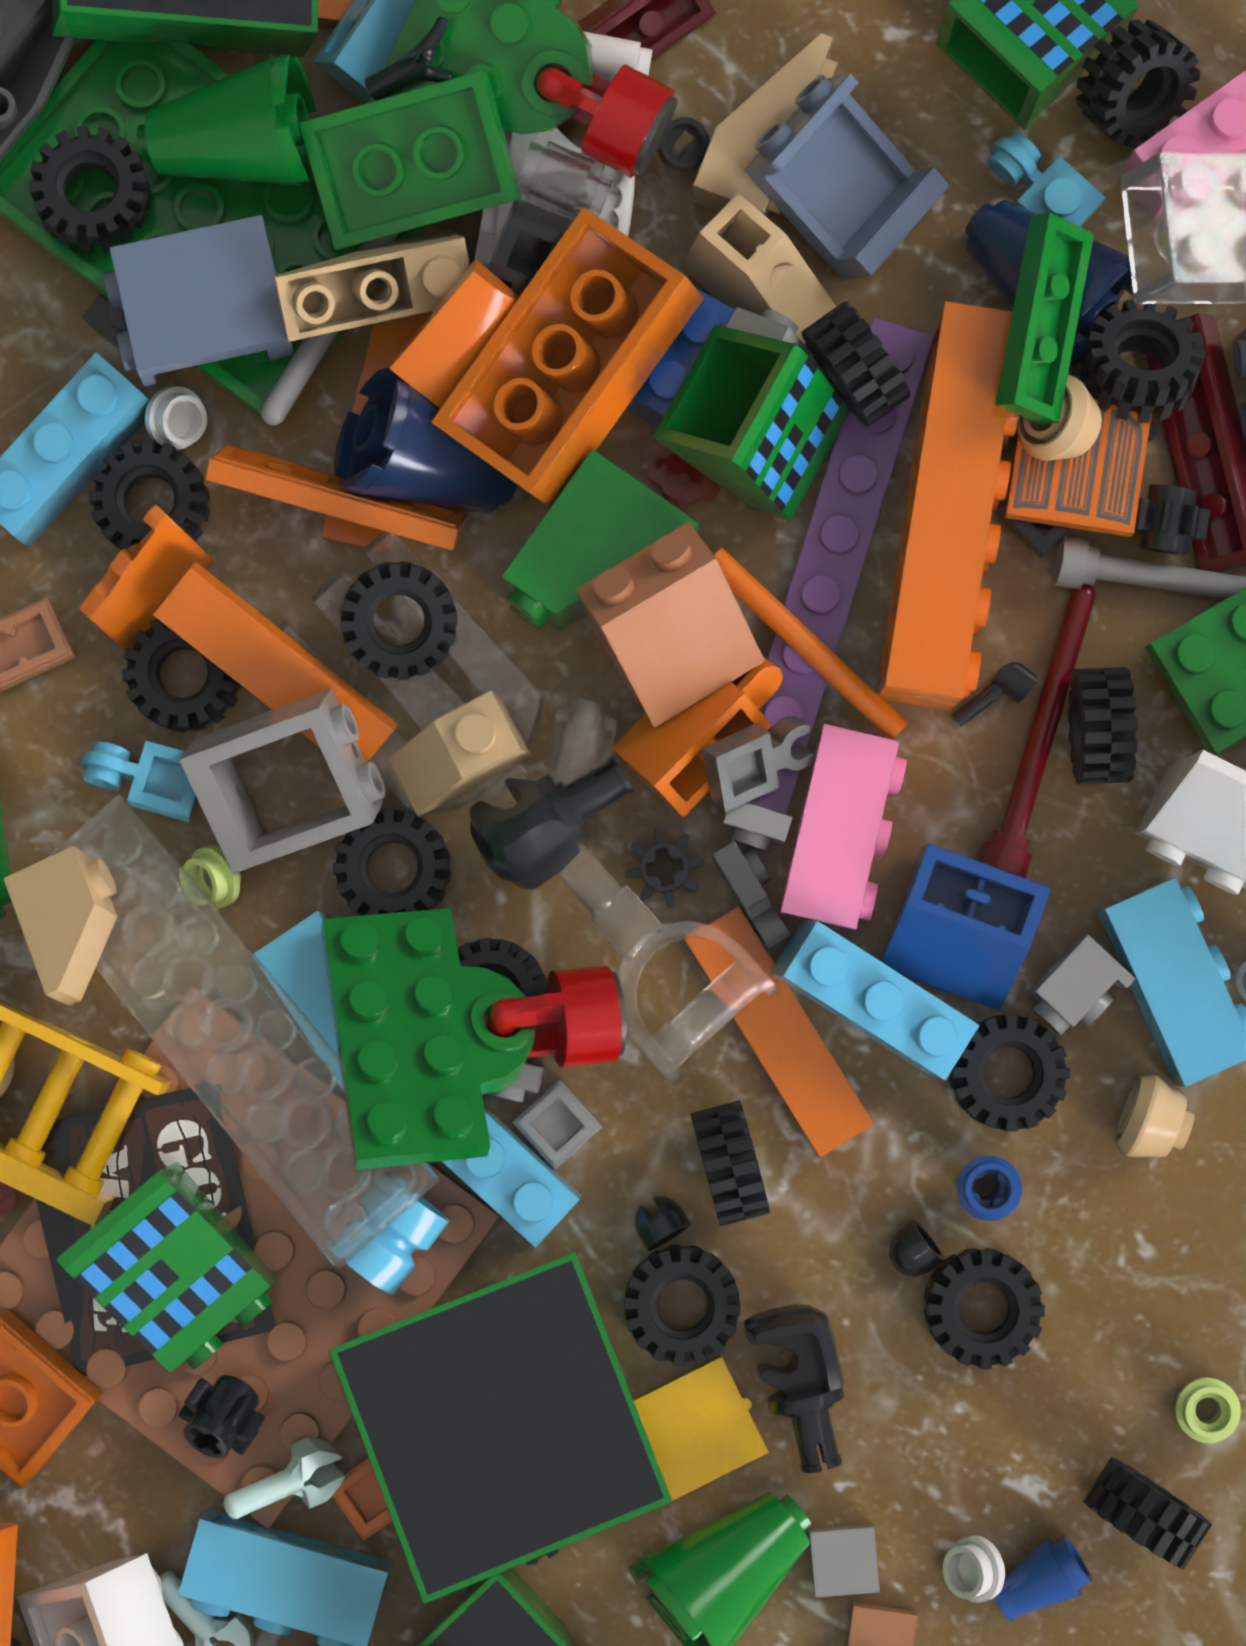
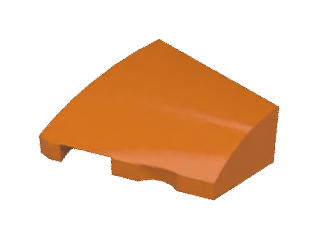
M475 259L436 304L433 314L391 361L389 369L441 408L520 296Z
M156 504L143 518L152 529L139 543L132 545L128 549L120 550L109 565L105 576L91 590L79 607L92 622L125 651L127 647L130 649L134 647L137 640L133 637L140 629L146 632L152 627L149 622L157 619L153 614L195 562L206 570L215 563Z

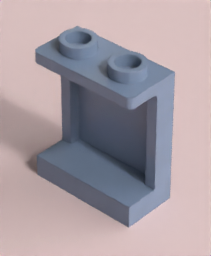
M851 73L828 79L821 75L811 81L796 97L795 103L799 108L786 123L783 120L777 122L758 139L755 148L759 153L744 169L841 280L872 276L950 186L935 167L915 170L850 95L859 84Z
M262 215L109 247L114 269L103 271L104 282L112 310L123 308L128 329L117 332L120 354L125 370L136 369L144 387L157 384L155 375L159 373L267 350L270 361L294 355L292 341L288 342L285 336L273 278L276 275Z

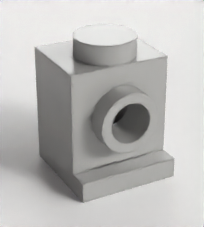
M1089 935L1079 936L1028 991L1039 1002L1032 1011L1051 1030L1061 1036L1069 1027H1074L1080 1020L1087 1026L1092 1024L1114 999L1107 992L1112 985L1117 989L1128 988L1136 978Z

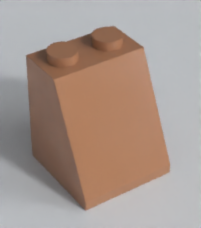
M690 522L660 537L654 543L575 589L602 650L654 728L765 662L716 557Z

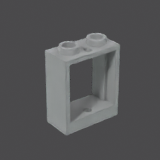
M332 688L196 738L180 757L179 762L233 874L368 826L373 823L383 805L385 786L381 774L373 762L366 763L356 742L359 739V730L355 717L346 704H339ZM311 728L346 806L266 835L230 758Z

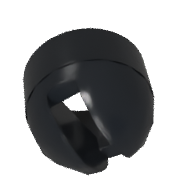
M688 117L674 119L670 122L657 149L659 157L671 169L677 171L693 169L704 159L710 143L708 132L695 119ZM686 131L694 138L682 150L679 158L676 160L669 151L683 132Z
M667 1196L652 1197L659 1211L651 1216L642 1204L638 1207L635 1214L634 1226L648 1251L666 1244L691 1226V1222L681 1206Z
M914 1219L893 1235L889 1247V1258L893 1267L904 1275L920 1276L926 1274L945 1260L932 1237Z

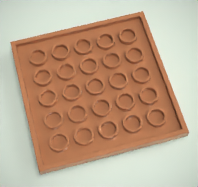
M193 987L143 1055L162 1064L158 1075L172 1081L167 1093L212 1082L218 1084L256 1243L254 1252L278 1279L267 1289L268 1296L273 1300L270 1307L275 1327L268 1332L223 1342V1345L194 1370L184 1361L170 1373L156 1359L125 1366L123 1358L117 1352L109 1349L100 1350L94 1353L88 1360L87 1376L85 1377L103 1392V1395L98 1399L99 1402L223 1496H226L231 1492L284 1470L291 1461L290 1444L307 1437L322 1439L331 1444L334 1442L352 1416L328 1350L432 1309L494 1226L500 1215L431 1162L355 1170L345 1098L199 988ZM143 1089L138 1100L159 1095ZM382 1170L391 1173L410 1186L449 1219L448 1225L428 1251L415 1250L412 1253L415 1268L394 1295L388 1294L370 1283L343 1262L327 1246L329 1239L349 1214H363L365 1210L361 1198ZM34 1199L0 1244V1313L6 1308L9 1309L75 1367L69 1343L73 1337L74 1327L71 1320L67 1323L64 1322L36 1199ZM239 1205L224 1216L234 1228L241 1219V1206ZM236 1318L230 1321L232 1323H238ZM230 1375L243 1380L254 1389L259 1397V1405L255 1411L264 1415L265 1420L243 1455L230 1448L225 1457L213 1458L197 1451L186 1440L184 1428L188 1422L181 1419L178 1414L185 1405L184 1401L200 1378L205 1379L213 1386L218 1377ZM294 1495L283 1498L248 1515L269 1530Z

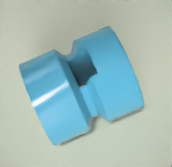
M382 1170L361 1198L365 1210L363 1214H349L329 1239L327 1246L343 1262L370 1283L386 1293L394 1295L415 1268L412 1253L415 1250L428 1251L448 1225L449 1219L410 1186L391 1173Z

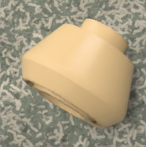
M1068 374L1059 423L1038 424L1019 416L1017 423L1019 440L1026 453L1039 460L1050 461L1075 458L1088 451L1096 441L1101 429L1102 416L1099 406L1085 385L1076 377Z
M1157 1073L1138 1077L1126 1099L1116 1130L1115 1142L1122 1153L1128 1157H1166L1172 1147L1182 1150L1190 1136L1195 1119L1194 1113L1186 1111L1187 1098Z

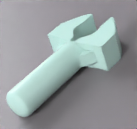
M307 1437L290 1444L291 1461L284 1470L227 1494L224 1497V1508L228 1516L232 1519H238L290 1495L299 1496L309 1509L327 1502L344 1481V1474L333 1463L342 1459V1456L330 1442L318 1438Z
M167 1571L159 1576L163 1586L162 1596L164 1602L195 1635L196 1646H216V1639L219 1641H229L234 1646H254L252 1625L241 1613H237L231 1619H222L199 1612L191 1607L193 1599L178 1595L181 1580L174 1572Z

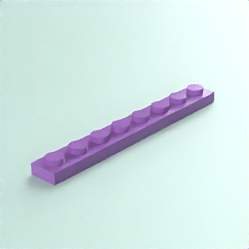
M875 317L870 329L874 335L878 336L883 343L882 346L895 361V367L901 371L905 378L904 382L909 386L911 397L869 427L863 424L857 415L850 411L833 446L784 604L791 613L835 654L934 338L931 334ZM775 633L768 660L781 669L783 679L779 689L759 711L772 725L768 729L769 732L776 722L787 716H796L810 725V732L798 737L791 746L792 748L802 745L807 748L827 681ZM787 768L777 771L779 788L747 803L786 815L799 771H792Z

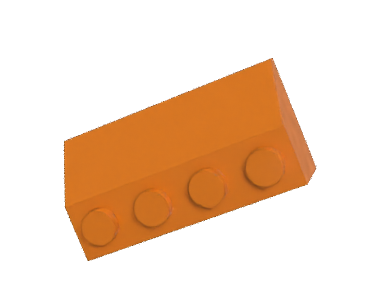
M583 206L431 423L551 508L592 449L596 451L701 304L704 297L684 274Z

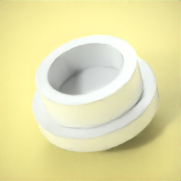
M167 386L158 390L147 404L145 410L146 430L156 444L163 446L165 442L174 446L177 450L183 449L195 443L203 435L207 426V412L200 398L192 390L181 386Z
M973 1535L958 1540L951 1550L947 1552L943 1561L945 1582L952 1593L959 1598L981 1603L995 1598L1003 1587L1005 1569L1002 1557L993 1543L984 1537Z

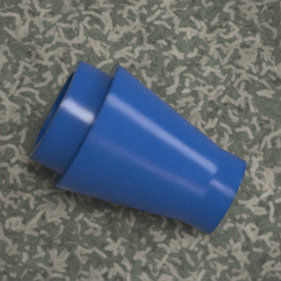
M981 1156L969 1162L961 1171L957 1182V1194L961 1205L970 1215L984 1221H996L1005 1218L1015 1210L1021 1199L1022 1182L1015 1167L1007 1160L997 1156ZM985 1174H990L994 1181V1188L989 1195L980 1197V1194L974 1190V1183L976 1179H982Z
M1066 1535L1054 1542L1047 1537L1005 1577L1003 1587L994 1599L1009 1621H1013L1023 1614L1081 1596V1588L1092 1582V1577L1081 1555Z

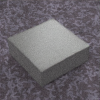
M561 1079L512 1122L554 1170L603 1127Z
M873 1523L809 1528L815 1598L880 1592Z

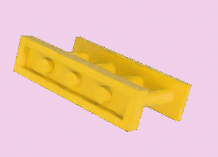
M0 999V1020L2 1021L0 1025V1085L26 1033L61 1049L18 1138H10L7 1145L0 1143V1182L91 1226H95L107 1216L115 1199L101 1191L105 1182L100 1179V1176L142 1090L145 1089L155 1095L167 1093L172 1081L158 1075L162 1064L148 1056L126 1048L123 1056L120 1057ZM84 1061H87L118 1076L119 1079L76 1167L69 1166L64 1174L42 1163L46 1153L41 1149Z

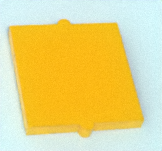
M722 1355L633 1399L672 1501L769 1453L749 1412L752 1407L751 1399L741 1396Z

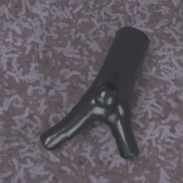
M442 16L438 17L431 31L412 50L397 61L365 78L366 88L375 101L381 100L415 82L433 81L440 83L452 79L451 72L439 70L428 65L433 59L434 51L449 26V21Z

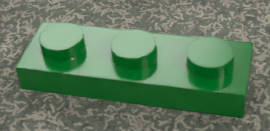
M1050 212L1035 214L1030 217L995 403L1000 408L1038 424L1059 423L1094 237L1093 233Z

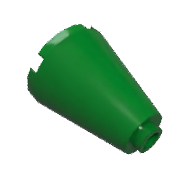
M290 54L276 55L148 110L145 115L144 124L137 127V144L142 160L146 164L152 163L154 169L160 175L303 185L304 183L315 182L299 123L308 121V113L316 112L307 75L299 59L296 56L289 57Z
M768 1492L638 1558L637 1561L628 1567V1570L636 1584L644 1577L648 1578L645 1583L653 1593L646 1598L683 1646H734L809 1546L810 1541L804 1531L811 1526V1522L789 1495L786 1494L778 1500Z

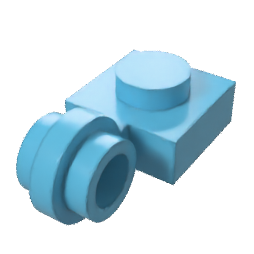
M1013 132L1009 137L1001 136L991 147L993 154L987 160L990 168L1000 179L1011 186H1015L1021 180L1029 187L1017 200L1016 205L1033 213L1042 214L1050 212L1081 227L1103 204L1106 198L1060 155L1041 173L1036 166V163L1041 158L1039 150L1027 137L1019 132Z
M96 741L91 751L84 752L80 766L85 769L84 781L96 787L112 791L120 790L122 781H133L127 798L128 806L190 823L197 797L179 762L180 757L185 751L145 741L138 764L129 762L131 753L128 750L107 742Z

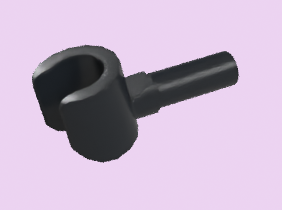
M1019 662L1008 663L998 672L992 682L984 688L985 690L955 711L952 716L962 727L994 703L1002 692L1019 704L1036 684L1038 677Z

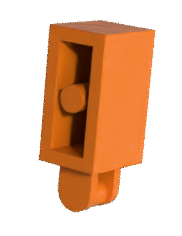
M764 656L765 662L655 728L644 714L611 748L647 787L683 818L710 791L702 748L755 723L767 731L772 726L759 709L779 689L783 674L779 667Z

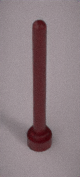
M1083 584L1081 589H1072L1001 829L1000 831H993L990 841H983L978 861L1025 879L1033 856L1027 852L1030 841L1025 839L1026 831L1069 690L1070 678L1073 676L1072 671L1075 669L1096 599L1095 590L1088 584Z

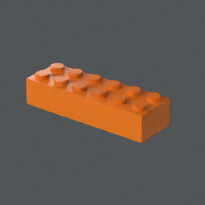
M945 301L932 331L934 338L928 357L877 685V693L887 702L951 711L964 697L968 698L970 691H975L977 687L981 653L971 651L973 635H978L980 627H985L991 600V589L981 587L982 574L988 572L990 563L994 564L996 561L1001 535V525L991 524L992 510L997 511L999 501L1005 499L1011 469L1010 461L1000 460L1002 448H1007L1009 436L1014 437L1019 415L995 405L1012 311Z

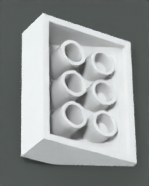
M1201 750L1169 765L1135 832L1136 835L1149 841L1146 851L1177 866H1181L1185 858L1207 869L1203 877L1204 880L1232 894L1238 895L1242 887L1246 889V771L1205 750Z

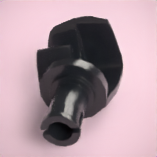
M614 756L609 757L606 762L565 787L561 781L555 784L549 774L539 779L538 782L509 778L505 780V784L517 805L509 809H503L501 807H494L483 800L476 802L470 807L471 835L480 856L488 868L502 880L510 881L522 889H536L562 871L579 854L578 846L589 840L583 830L584 827L588 826L585 819L626 794L633 793L635 790Z
M794 1304L759 1312L744 1320L743 1325L746 1337L751 1344L779 1345L792 1351V1360L788 1365L775 1367L769 1364H758L757 1375L764 1382L780 1390L768 1397L769 1410L774 1415H784L791 1418L801 1459V1471L804 1473L822 1471L816 1447L817 1444L823 1463H826L828 1470L842 1464V1458L838 1452L829 1409L834 1406V1403L844 1398V1380L828 1316L825 1312L810 1305Z

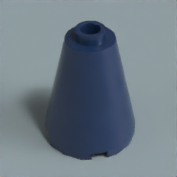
M1002 200L994 206L990 203L984 204L971 217L965 229V234L969 236L966 251L1013 310L1030 217L1036 213L1007 200ZM1095 240L1092 243L1071 360L1075 363H1078L1083 357L1089 333L1098 315L1103 317L1106 308L1114 304L1117 307L1119 299L1125 290L1135 297L1145 274L1143 265L1133 257Z
M389 367L378 370L365 382L359 394L369 397L360 415L351 411L348 412L336 446L334 472L335 476L346 480L339 485L342 489L355 494L485 513L493 512L499 505H506L511 500L517 488L516 483L431 423L441 408L391 371Z

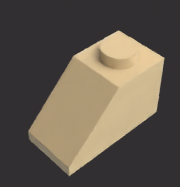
M490 690L431 722L390 757L389 761L417 816L420 817L528 760L532 755L504 701Z
M71 846L3 878L45 995L68 1006L82 1000L117 919V914L110 898L111 895L116 894V886L108 867L100 858L94 859L78 848Z

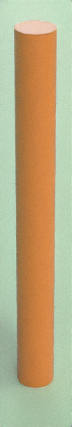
M721 547L714 554L731 591L888 739L893 740L909 722L727 551Z

